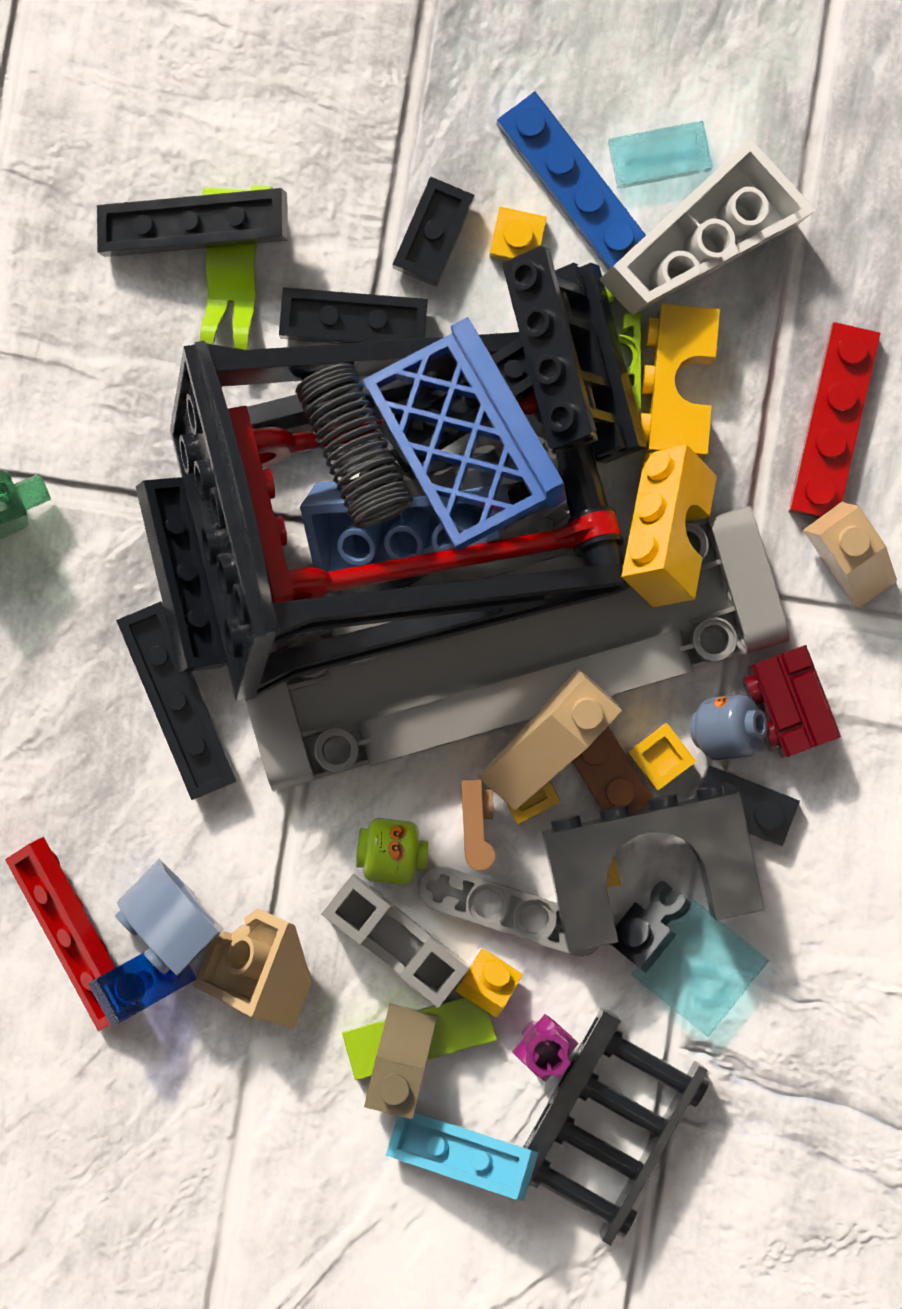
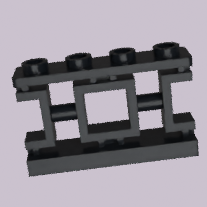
M538 246L503 263V270L548 447L554 450L567 447L568 450H575L592 443L596 462L604 464L647 448L606 288L599 280L602 277L600 266L590 262L578 267V264L571 263L555 270L550 250L544 246Z

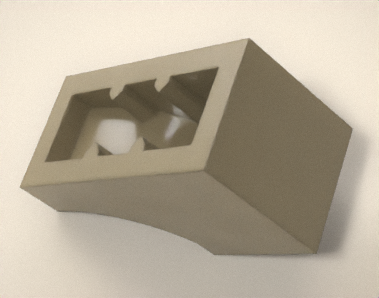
M392 1003L389 1004L364 1104L365 1108L413 1119L437 1020L436 1014Z

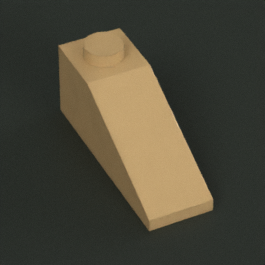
M577 668L478 777L516 810L584 752L622 710L612 697L582 670Z

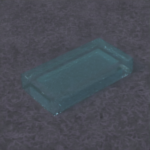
M703 120L608 139L617 189L709 172L713 167Z

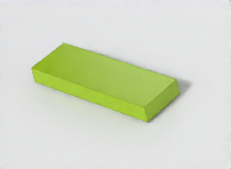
M465 997L443 1002L439 1008L433 1005L419 1009L420 1011L437 1015L427 1060L497 1040L490 1014ZM386 1019L342 1031L355 1080L372 1075Z

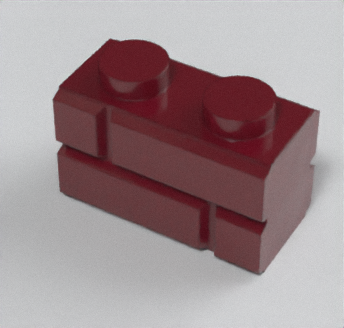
M807 645L747 667L750 676L743 678V684L747 696L756 705H761L766 716L768 728L764 741L770 752L778 749L780 757L786 758L841 737Z

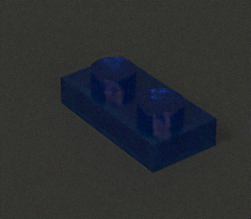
M142 953L89 982L88 985L111 1027L195 981L197 978L190 965L178 975L171 969L164 974Z

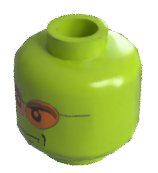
M375 818L370 822L368 829L360 828L356 852V867L363 868V874L367 880L407 885L414 878L416 869L425 870L428 856V841L419 840V830L415 823Z

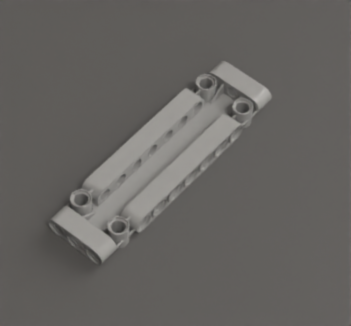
M747 506L692 523H685L687 536L695 541L697 553L702 557L695 600L652 607L630 586L628 589L611 596L293 677L262 693L255 699L245 701L272 792L364 765L374 766L528 721L577 668L582 670L609 696H614L694 672L693 669L788 642L789 631L751 508ZM629 537L623 538L624 543L621 546L624 560ZM574 552L488 578L585 567L583 559L576 556ZM384 623L326 629L315 633L302 634L294 639L275 645L270 653ZM705 628L718 629L724 636V648L719 654L708 653L702 648L700 636ZM333 737H344L351 746L350 757L342 764H331L324 755L325 744Z

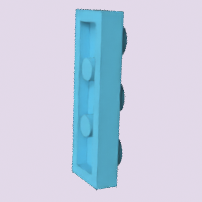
M414 1112L413 1119L397 1116L386 1156L515 1200L524 1201L539 1152Z

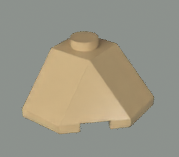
M256 909L244 917L245 924L232 933L222 932L209 944L193 986L250 1017L295 1028L312 984L296 926L267 911Z

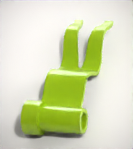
M252 185L250 190L204 187L202 195L273 189V187ZM257 244L207 248L206 274L208 297L205 314L201 323L200 341L214 345L219 324L231 301L234 302V348L248 350L250 326L256 304L255 257Z

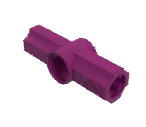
M544 1014L538 1022L532 1020L522 1031L523 1039L512 1053L537 1077L546 1082L551 1075L560 1077L571 1064L568 1056L579 1043L552 1018Z

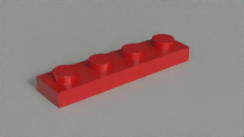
M837 322L831 324L790 500L789 512L820 518L842 502L880 332Z
M42 837L29 843L6 858L7 865L96 1029L100 1031L137 1011L138 1009L131 998L127 984L119 976L107 953L103 940L98 937L84 911L81 899L74 893L61 869L58 857L50 849L45 838Z

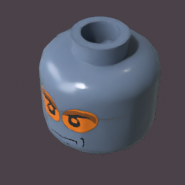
M743 694L705 699L693 714L690 724L693 743L712 760L753 756L759 749L762 739L765 738L768 728L764 712L757 707L751 698Z

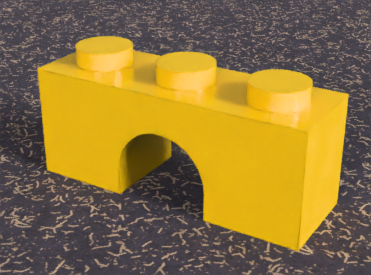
M661 304L657 318L649 317L646 346L654 347L653 366H644L642 394L650 395L649 414H640V421L647 444L646 453L687 444L702 461L708 455L712 406L693 404L683 399L675 386V374L679 369L687 365L711 366L716 358L720 309Z
M687 444L646 453L644 457L621 577L652 607L695 600L702 557L689 542L685 522L710 517L717 476Z

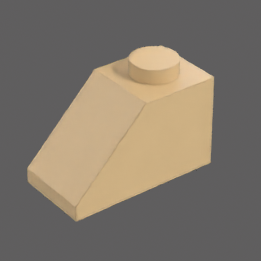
M841 502L803 530L856 609H860L897 581L887 547L860 506Z

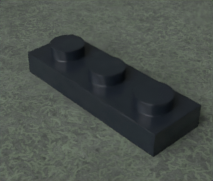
M283 287L279 337L280 339L339 344L425 338L428 299Z

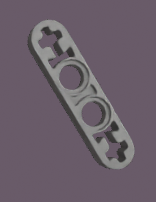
M444 866L431 868L420 881L419 892L421 899L428 907L436 911L574 956L584 957L591 955L600 947L569 953L562 932L558 933L559 940L557 942L548 939L556 926V912L559 911L557 902ZM444 874L450 877L449 885L462 891L464 880L474 883L466 898V911L455 909L460 900L458 898L448 895L444 896L442 902L433 900L434 892L427 888L429 880L438 881L440 875ZM485 889L494 890L500 895L502 900V908L499 913L490 918L478 915L473 906L476 894ZM533 904L542 906L548 913L546 927L537 933L526 931L520 923V914L523 909Z

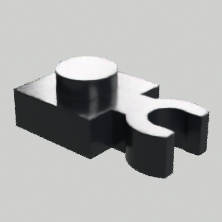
M661 880L653 887L650 894V904L646 909L634 902L615 926L618 942L610 944L645 973H647L676 936L667 925L671 920H677L685 916L691 907V902L682 894L674 904L665 906V899L673 888L664 880Z

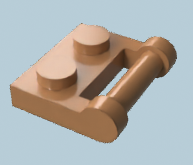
M481 779L461 780L466 862L475 870H486L495 861L494 848L488 841L484 840V819H493L492 789L482 790Z

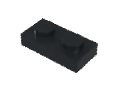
M430 176L392 264L393 269L437 287L475 200V195Z
M707 765L698 789L716 784H725L726 791L735 790L740 792L749 834L783 846L800 800Z

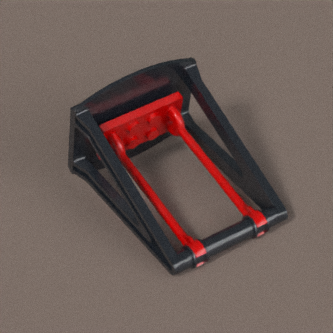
M520 333L480 334L479 336L489 354L492 355L520 338ZM444 337L252 350L212 345L205 341L194 342L193 345L184 346L170 433L235 701L255 699L262 693L293 677L611 596L628 589L630 585L621 577L624 565L621 546L624 543V539L620 535L621 532L616 519L615 509L608 506L591 444L575 450H568L567 447L558 450L560 457L559 475L564 482L566 503L571 517L567 522V528L470 545L459 551H456L454 548L330 572L314 567L288 570L282 546L287 545L286 527L281 515L274 516L270 499L275 498V484L272 472L267 467L281 463L293 453L319 449L320 443L315 440L317 435L312 433V430L296 433L286 430L309 423V419L305 416L306 411L301 408L302 404L299 402L297 394L248 407L245 405L227 408L221 387L302 381L308 376L330 366L352 364L356 367L355 370L359 377L366 376L360 378L358 384L364 386L362 392L367 394L365 400L371 402L369 408L376 407L368 393L363 379ZM450 352L431 361L426 376L448 382L452 380L457 365ZM419 368L416 369V370H414V371H412V373H416V374H417ZM397 379L381 387L380 391L386 401L396 402L409 398L413 383ZM422 386L419 395L431 393L436 389ZM353 388L352 390L343 395L353 393L357 391L359 388ZM535 392L520 400L518 404L525 415L534 414L537 420L542 423ZM357 396V397H355L354 399L350 400V401L347 402V403L357 401V400H359L362 396ZM332 400L320 403L315 407H321ZM366 404L359 405V406H357L356 408H354V409H352V410H350V411H348V412H346V413H343V414H341V415L347 414V413H349V412H351V411H354V410L361 409V408L364 407ZM337 406V407L332 408V409L325 410V411H323L322 413H320L319 415L327 414V413H329L330 411H332V410H334V409H336V408H338V407H340V406ZM378 418L376 424L383 423V418ZM366 421L353 429L336 434L330 439L339 438L352 430L370 424L372 421ZM342 425L332 426L327 431L335 430ZM370 429L361 435L342 441L336 446L344 445L356 438L370 434L376 429ZM573 548L576 556L582 558L585 567L323 597L328 592L557 549ZM384 623L270 653L275 645L309 631Z

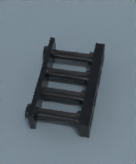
M601 1007L570 1061V1066L561 1077L523 1147L539 1152L529 1186L538 1188L541 1185L603 1220L604 1224L599 1234L601 1240L611 1246L616 1235L624 1238L630 1230L637 1215V1211L632 1209L636 1199L689 1104L694 1107L698 1106L707 1091L710 1081L704 1078L708 1070L704 1065L695 1060L686 1074L622 1037L623 1032L617 1029L621 1023L619 1017ZM602 1055L608 1058L614 1055L676 1090L677 1093L664 1116H659L598 1081L599 1075L593 1071ZM578 1098L583 1101L590 1098L653 1134L639 1161L574 1124L575 1118L569 1116ZM554 1141L560 1145L565 1141L629 1178L615 1204L550 1168L551 1162L546 1160L545 1157Z

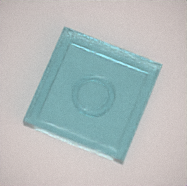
M691 898L689 900L691 907L687 914L680 919L673 920L668 926L676 934L675 938L647 973L636 967L631 975L709 1037L770 960L720 920L716 921L710 916L708 910Z

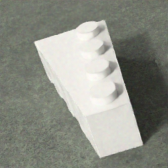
M750 138L599 280L628 312L634 315L799 225L816 210Z

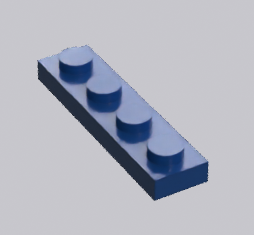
M536 91L497 119L496 125L608 270L646 236Z

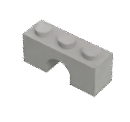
M355 873L351 875L321 913L323 917L358 945H363L399 974L403 981L437 1008L440 1007L469 970L468 963Z

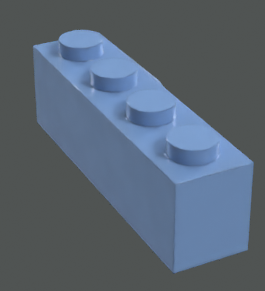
M333 481L316 482L300 505L313 567L327 572L454 549L451 540L426 496L413 497L411 505L400 514L381 523L364 528L352 526L351 517L347 514L348 508L343 506L345 500L340 498L341 492L337 490L338 484ZM507 484L500 485L496 501L510 504ZM491 486L461 491L487 498ZM439 496L446 508L449 498ZM349 501L348 504L352 505L355 501ZM457 501L452 521L459 533L479 523L484 507ZM492 510L490 517L499 513V511ZM504 527L470 545L481 544L499 538Z

